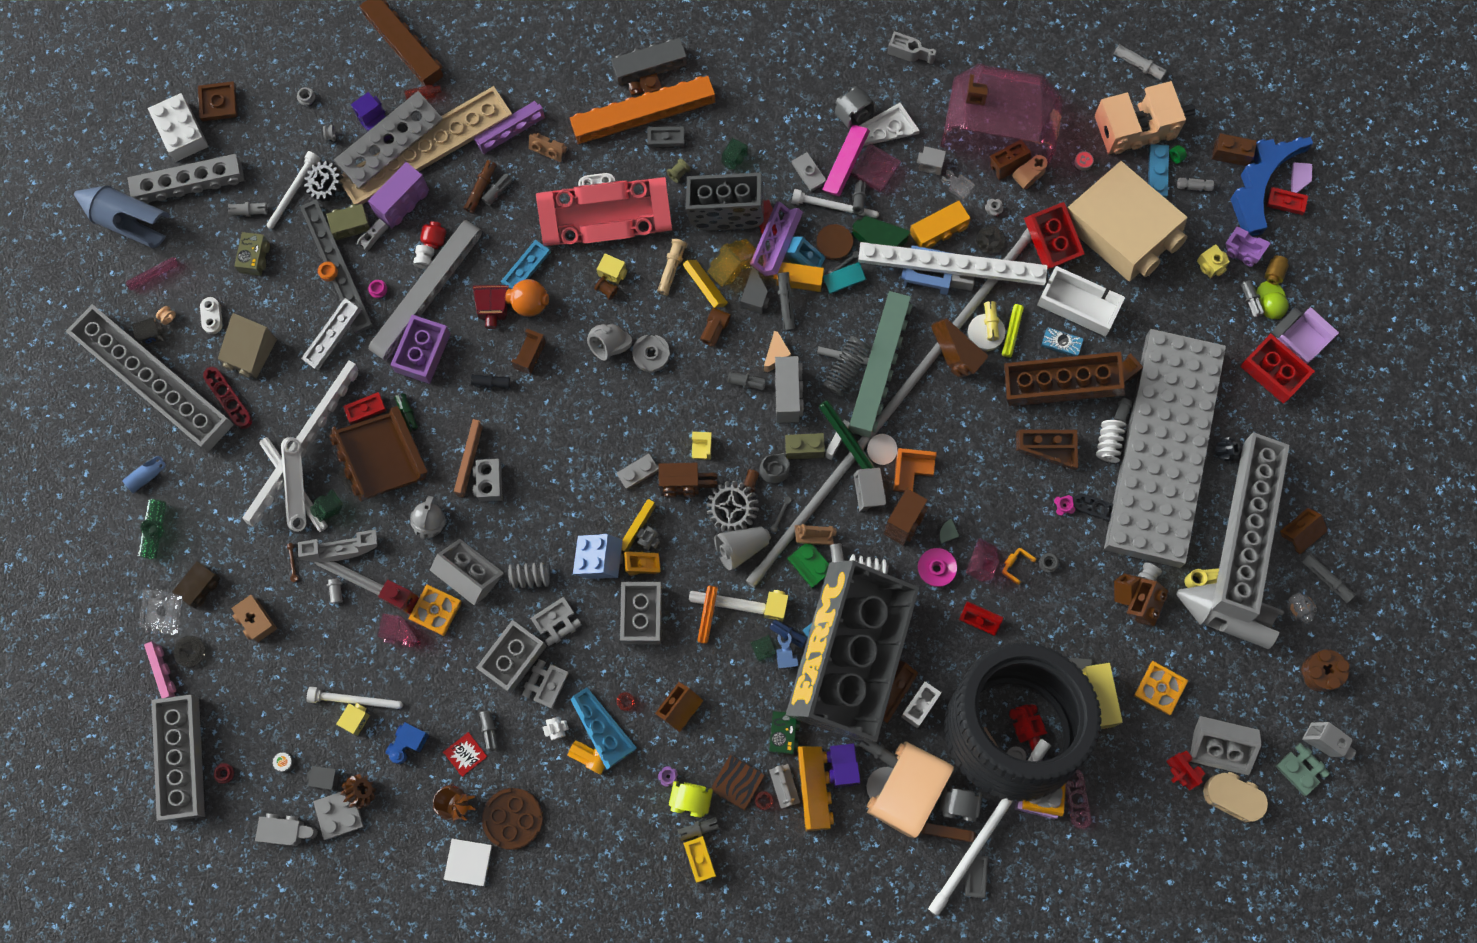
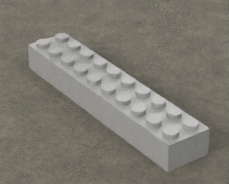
M93 304L66 330L71 337L207 453L234 425Z
M1254 432L1243 443L1211 609L1250 623L1260 615L1290 446Z

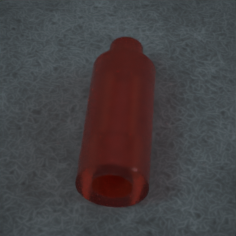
M433 84L404 91L406 100L417 91L425 99L434 98L437 93H442L440 85L433 87Z

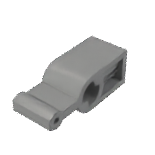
M894 31L888 45L887 54L911 62L922 59L929 64H933L936 50L921 47V42L918 39Z

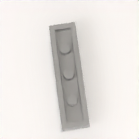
M344 298L301 359L314 369L319 370L362 309L347 298Z

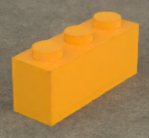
M957 201L911 225L910 234L918 247L930 249L936 242L949 239L953 233L966 230L970 217L961 202Z

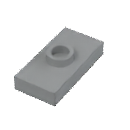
M807 152L792 160V165L811 192L825 184V177Z

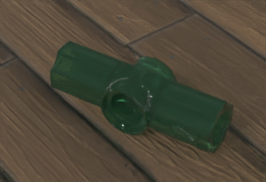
M157 499L148 500L145 520L140 526L142 536L138 556L141 558H157L159 541L164 534L162 525L166 509L165 501ZM155 525V530L149 533L150 528Z

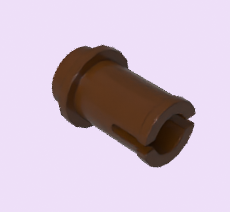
M752 469L747 471L744 481V489L746 487L751 488L748 494L755 492L756 489L754 487L759 476V472Z

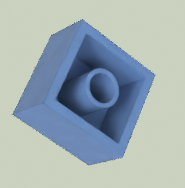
M609 534L578 536L573 574L587 579L618 578L622 539Z

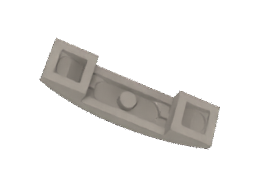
M376 529L357 532V538L322 544H319L317 539L298 542V558L304 561L330 562L362 555L377 547Z

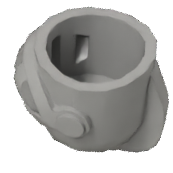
M601 324L591 329L587 337V343L591 351L599 359L605 361L611 356L629 349L632 345V337L617 325Z
M428 496L425 502L417 505L410 515V524L417 536L420 535L422 539H430L436 536L446 524L445 515L437 505L436 498Z

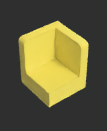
M692 432V458L711 460L712 433Z

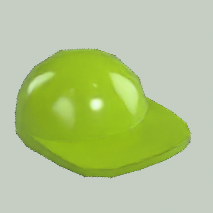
M1267 281L1261 283L1256 293L1260 295L1259 300L1264 310L1263 315L1270 319L1284 317L1288 311L1289 302L1282 287L1279 284L1273 285Z

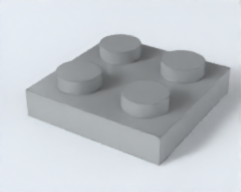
M341 792L313 801L324 840L364 827L360 810H357L355 806L349 808L350 803L343 802L346 797L340 795Z

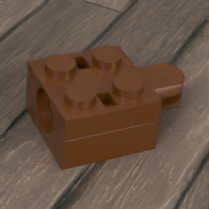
M698 463L659 464V489L661 496L665 498H675L676 495H684V497L691 498L699 495V488H715L718 486V482L715 481L718 478V474L699 473Z

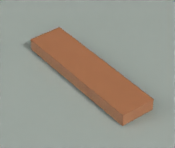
M475 419L472 420L454 488V493L458 497L465 496L483 428L481 422Z

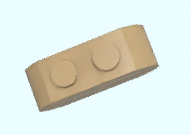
M1232 772L1214 775L1206 781L1203 793L1208 804L1243 822L1259 820L1266 813L1268 807L1266 795L1258 790L1256 784L1248 781L1245 783L1239 780L1240 777Z

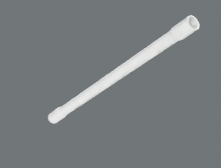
M1040 739L1028 761H1041L1051 745ZM1006 798L1000 801L941 892L937 894L928 909L935 915L939 916L949 897L1013 801Z

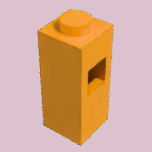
M782 262L778 273L789 272L790 288L821 292L824 268ZM775 274L773 279H777L776 286H779L778 275Z

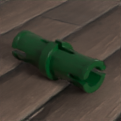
M401 393L403 401L400 400L399 395H396L394 399L409 432H412L410 424L414 431L417 430L418 426L413 417L414 411L409 406L406 394Z

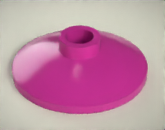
M933 548L923 553L920 557L918 572L925 583L941 587L949 584L954 579L957 572V563L953 555L947 550ZM934 566H939V567H940V571H939V572H935V571L933 570V567H934Z

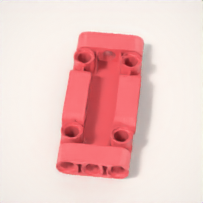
M665 177L629 182L616 181L577 186L573 189L536 193L543 246L574 244L577 242L593 243L635 237V235L672 231ZM636 184L643 185L644 191L642 193H635L633 188ZM567 193L570 196V201L567 203L562 202L560 195ZM646 221L649 224V228L641 230L638 226L639 223ZM573 231L575 238L572 240L568 239L565 236V232Z

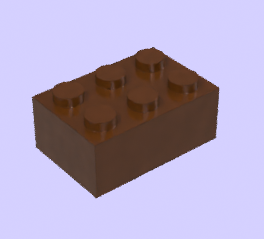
M907 488L887 521L884 535L903 546L906 541L910 543L917 526H920L928 509L926 506L927 499Z

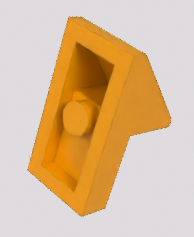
M624 552L625 569L630 576L639 573H660L659 553Z

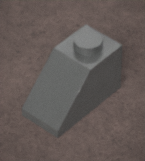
M752 268L740 301L741 308L762 314L763 309L768 308L770 298H768V291L757 270Z

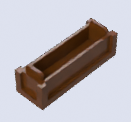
M900 660L883 722L886 723L889 722L918 675L916 670Z

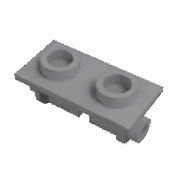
M780 765L770 769V775L781 809L800 803L789 765Z

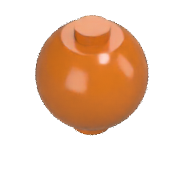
M525 279L516 283L513 289L507 290L506 303L511 304L518 314L532 317L541 313L545 306L548 305L549 295L542 284L532 279Z

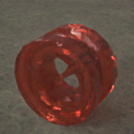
M624 692L617 697L616 702L621 710L629 711L634 707L635 700L630 693ZM627 696L628 700H631V704L628 703L629 706L627 707L620 703L621 699L624 700L623 697Z
M763 791L757 794L755 798L757 808L768 810L772 806L773 798L770 793ZM762 795H766V799H770V803H766L765 807L758 803V799H762Z

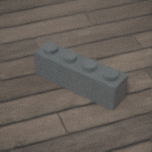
M680 38L669 39L661 44H653L645 49H636L631 53L620 54L611 59L619 86L639 80L643 76L654 73L659 74L687 65L686 54Z

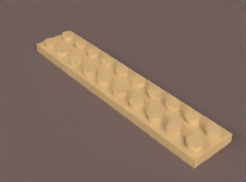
M493 86L442 115L443 120L360 189L345 173L341 174L344 178L340 182L343 183L342 186L353 204H364L405 162L409 163L419 172L474 140V137L512 116V113ZM363 161L356 166L363 167L365 166L366 161Z

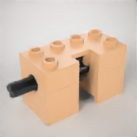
M1172 81L1146 87L1144 89L1146 92L1144 100L1138 103L1139 112L1134 111L1128 92L1101 99L1095 119L1108 154H1120L1127 149L1132 148L1135 150L1146 144H1157L1161 140L1167 139L1169 141L1175 139L1186 121L1185 117L1196 114L1195 105L1190 104L1181 107Z

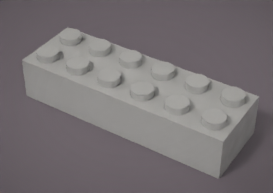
M184 695L152 700L157 821L170 822L205 817L199 697Z

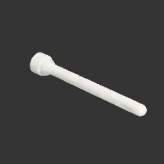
M308 151L305 155L304 166L267 223L269 229L274 228L308 174L307 171L311 169L312 165H318L321 158L316 154Z
M794 189L792 204L799 205V203L803 204L805 202L853 213L852 205L807 196L805 193H802V190ZM864 208V212L858 215L878 218L879 212Z
M309 687L307 692V702L309 703L326 700L401 709L403 707L401 701L322 692L318 687Z

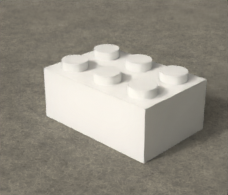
M181 93L148 108L165 147L175 162L209 147L188 102Z

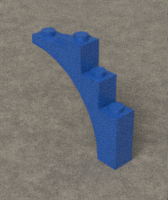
M1299 137L1292 142L1286 143V141H1283L1276 145L1274 139H1262L1256 142L1253 158L1255 163L1247 165L1241 174L1245 187L1237 189L1230 199L1240 228L1248 231L1252 237L1263 234L1267 228L1263 200L1265 188L1271 174L1283 162L1293 156L1307 152L1313 144L1311 137Z

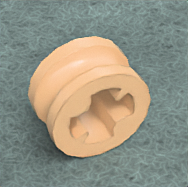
M164 306L157 312L156 318L161 320L163 325H166L175 318L176 313L169 306Z

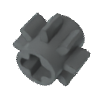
M647 526L645 530L640 528L636 534L639 539L637 544L646 550H649L651 547L656 549L660 542V539L657 538L659 533L651 527Z

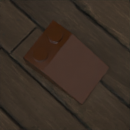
M947 318L932 324V330L952 373L958 377L976 373L988 355Z

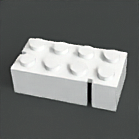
M1055 266L1037 306L1106 337L1125 297L1109 290L1105 300L1101 299L1106 288Z

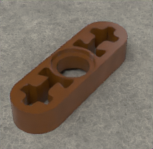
M925 823L920 832L921 834L972 843L976 836V832L930 823Z

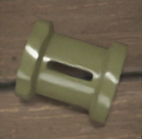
M680 158L678 163L666 172L674 182L678 183L680 178L691 170L689 165Z

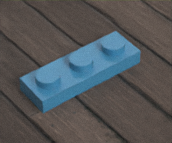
M1151 144L1149 147L1148 184L1166 199L1168 196L1169 145Z
M535 240L501 280L502 285H509V288L513 289L514 285L519 281L529 279L551 253L550 250Z

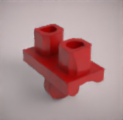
M1188 751L1179 752L1166 761L1174 775L1171 781L1172 783L1179 781L1182 786L1185 785L1190 791L1203 782L1201 779L1204 777L1205 772L1201 767L1197 766L1193 769L1189 765L1192 756Z

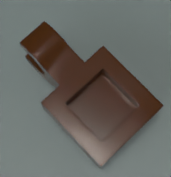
M657 73L640 77V83H629L631 95L641 92H655L662 88Z

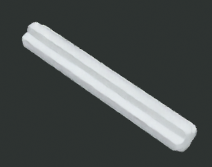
M691 591L689 601L704 604L706 593ZM716 596L715 606L758 614L765 613V603Z

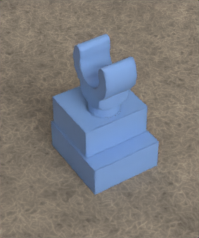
M788 633L787 641H782L781 636L778 635L777 639L782 649L776 650L778 668L798 666L797 656L792 655L789 645L792 639L790 633Z

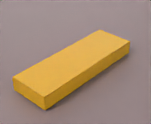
M687 260L683 264L714 308L724 307L728 303L697 260Z
M650 499L646 501L622 540L621 552L623 554L629 551L637 538L636 534L640 528H643L656 507L655 503Z

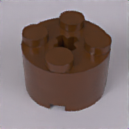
M1321 650L1309 656L1303 662L1301 672L1304 682L1310 689L1316 692H1329L1337 689L1348 678L1349 663L1336 651Z

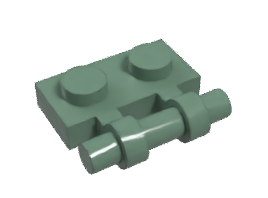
M1299 743L1295 749L1300 754L1296 757L1292 752H1289L1275 767L1303 796H1307L1320 783L1315 775L1319 773L1323 778H1326L1330 772L1325 768L1326 765L1322 761L1319 762L1311 754L1312 751L1308 747L1305 748ZM1305 759L1313 766L1310 771L1302 763Z

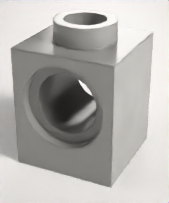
M924 146L923 153L919 152L917 163L920 164L919 171L940 175L946 151Z

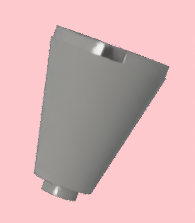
M755 527L719 533L715 535L714 542L717 552L720 551L723 556L720 557L721 562L728 570H732L767 546L771 537L767 529Z

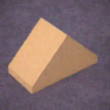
M774 331L765 360L764 372L775 369V357L791 356L787 346L776 331Z

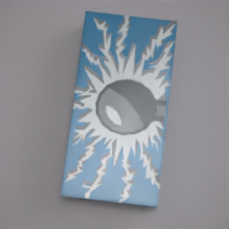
M1047 327L1041 346L1070 356H1078L1083 338Z

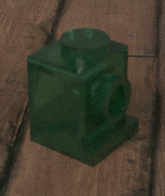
M732 138L721 155L723 165L728 169L735 170L736 166L743 162L744 157H747L748 145Z
M332 489L327 496L322 495L315 500L314 505L310 507V512L319 522H322L339 514L343 503Z

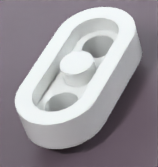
M207 297L200 304L202 328L208 334H217L222 329L221 305L215 298Z

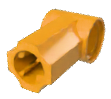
M575 740L567 756L601 775L605 765L597 750H593Z

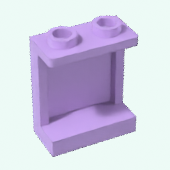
M1310 307L1278 340L1308 364L1339 332Z

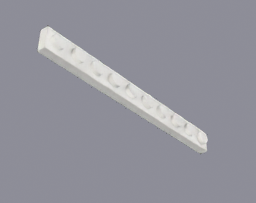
M863 242L860 243L858 258L859 263L1045 285L1047 265Z
M350 360L296 438L301 445V459L305 455L309 443H313L319 428L326 424L330 412L336 409L340 397L346 394L350 382L354 381L358 376V368ZM294 442L288 449L289 451H292L294 449ZM282 460L243 516V520L252 527L260 522L264 510L273 503L274 495L284 486Z

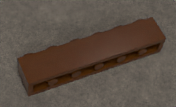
M366 0L359 5L364 17L426 89L443 77L441 71L443 67L437 59H432V54L428 48H423L420 45L421 41L419 38L410 33L411 30L405 22H400L399 15L395 10L391 11L388 8L390 6L386 0Z

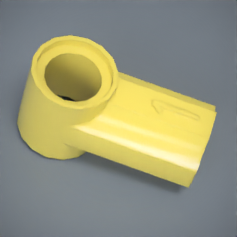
M1219 568L1208 570L1195 569L1185 577L1184 583L1187 588L1217 583ZM1193 576L1199 579V583L1193 581Z

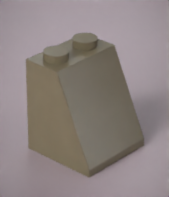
M233 313L218 360L223 364L222 367L229 371L235 369L246 378L251 376L257 379L277 339L267 327Z

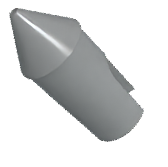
M1216 583L1179 589L1176 595L1200 625L1204 624L1266 649H1270L1280 633L1269 627L1273 625L1278 615L1284 614V611L1262 603L1260 615L1250 623L1211 610Z

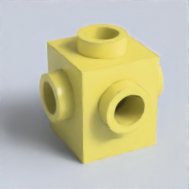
M1216 244L1203 252L1197 260L1202 272L1210 278L1215 275H1222L1227 270L1226 266L1230 262L1227 254L1221 251Z

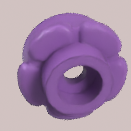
M667 766L659 772L658 779L661 780L663 786H672L673 782L677 781L678 773L675 769Z

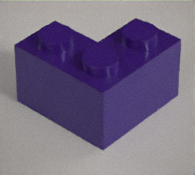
M369 92L351 104L359 122L367 131L386 117L384 115L386 112L382 108L380 100L376 96L372 97ZM385 136L383 141L386 143L392 136Z
M854 743L830 746V751H826L827 763H831L832 770H829L830 784L834 783V788L858 786L860 777Z

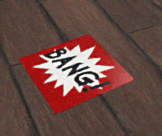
M469 732L443 752L462 777L487 757Z

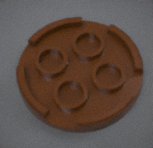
M507 788L494 794L486 803L482 817L483 830L488 839L495 845L509 850L520 849L533 842L538 836L543 823V813L537 799L529 792L518 788Z

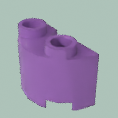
M1237 226L1226 242V248L1228 249L1226 254L1252 267L1254 263L1260 260L1270 242L1260 237L1254 238L1248 231Z

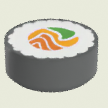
M279 752L272 759L273 768L282 773L288 772L294 764L293 757L286 752Z

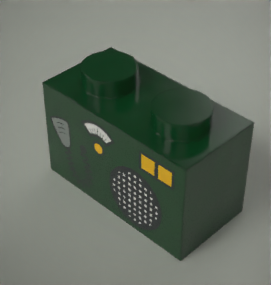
M773 711L769 753L793 755V751L798 750V739H795V731H799V720L786 716V712Z

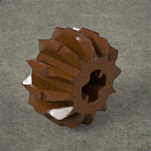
M360 774L350 776L343 783L342 788L344 790L340 795L346 797L343 802H349V808L355 806L358 810L362 807H367L375 799L376 796L373 793L376 792V788L371 786L374 781L368 782V776L361 777Z

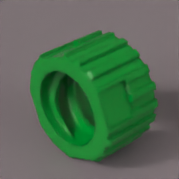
M1180 145L1169 150L1170 159L1174 163L1179 164L1187 157L1185 149Z

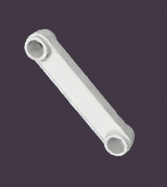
M288 437L281 443L287 525L293 531H301L306 526L301 445L298 439ZM290 441H293L295 444L292 451L287 449V444ZM296 518L300 519L298 527L293 526V521Z

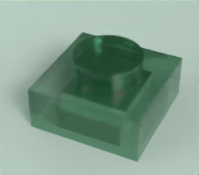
M769 635L750 643L758 662L776 655Z

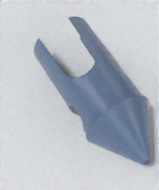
M109 185L74 192L75 198L91 223L99 224L151 248L158 247L165 239V235L140 224L136 218L153 224L161 216L169 218L170 215L167 212L119 192Z

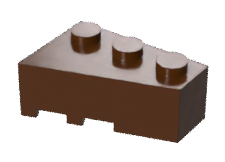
M1018 430L1016 432V451L1075 470L1078 468L1077 430Z

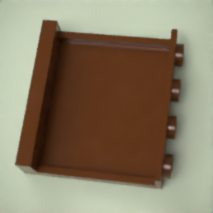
M398 406L392 407L388 414L337 430L335 426L332 427L331 443L333 446L336 445L338 459L344 463L346 467L344 468L347 479H351L353 483L351 486L355 496L359 497L360 501L426 478L427 470Z

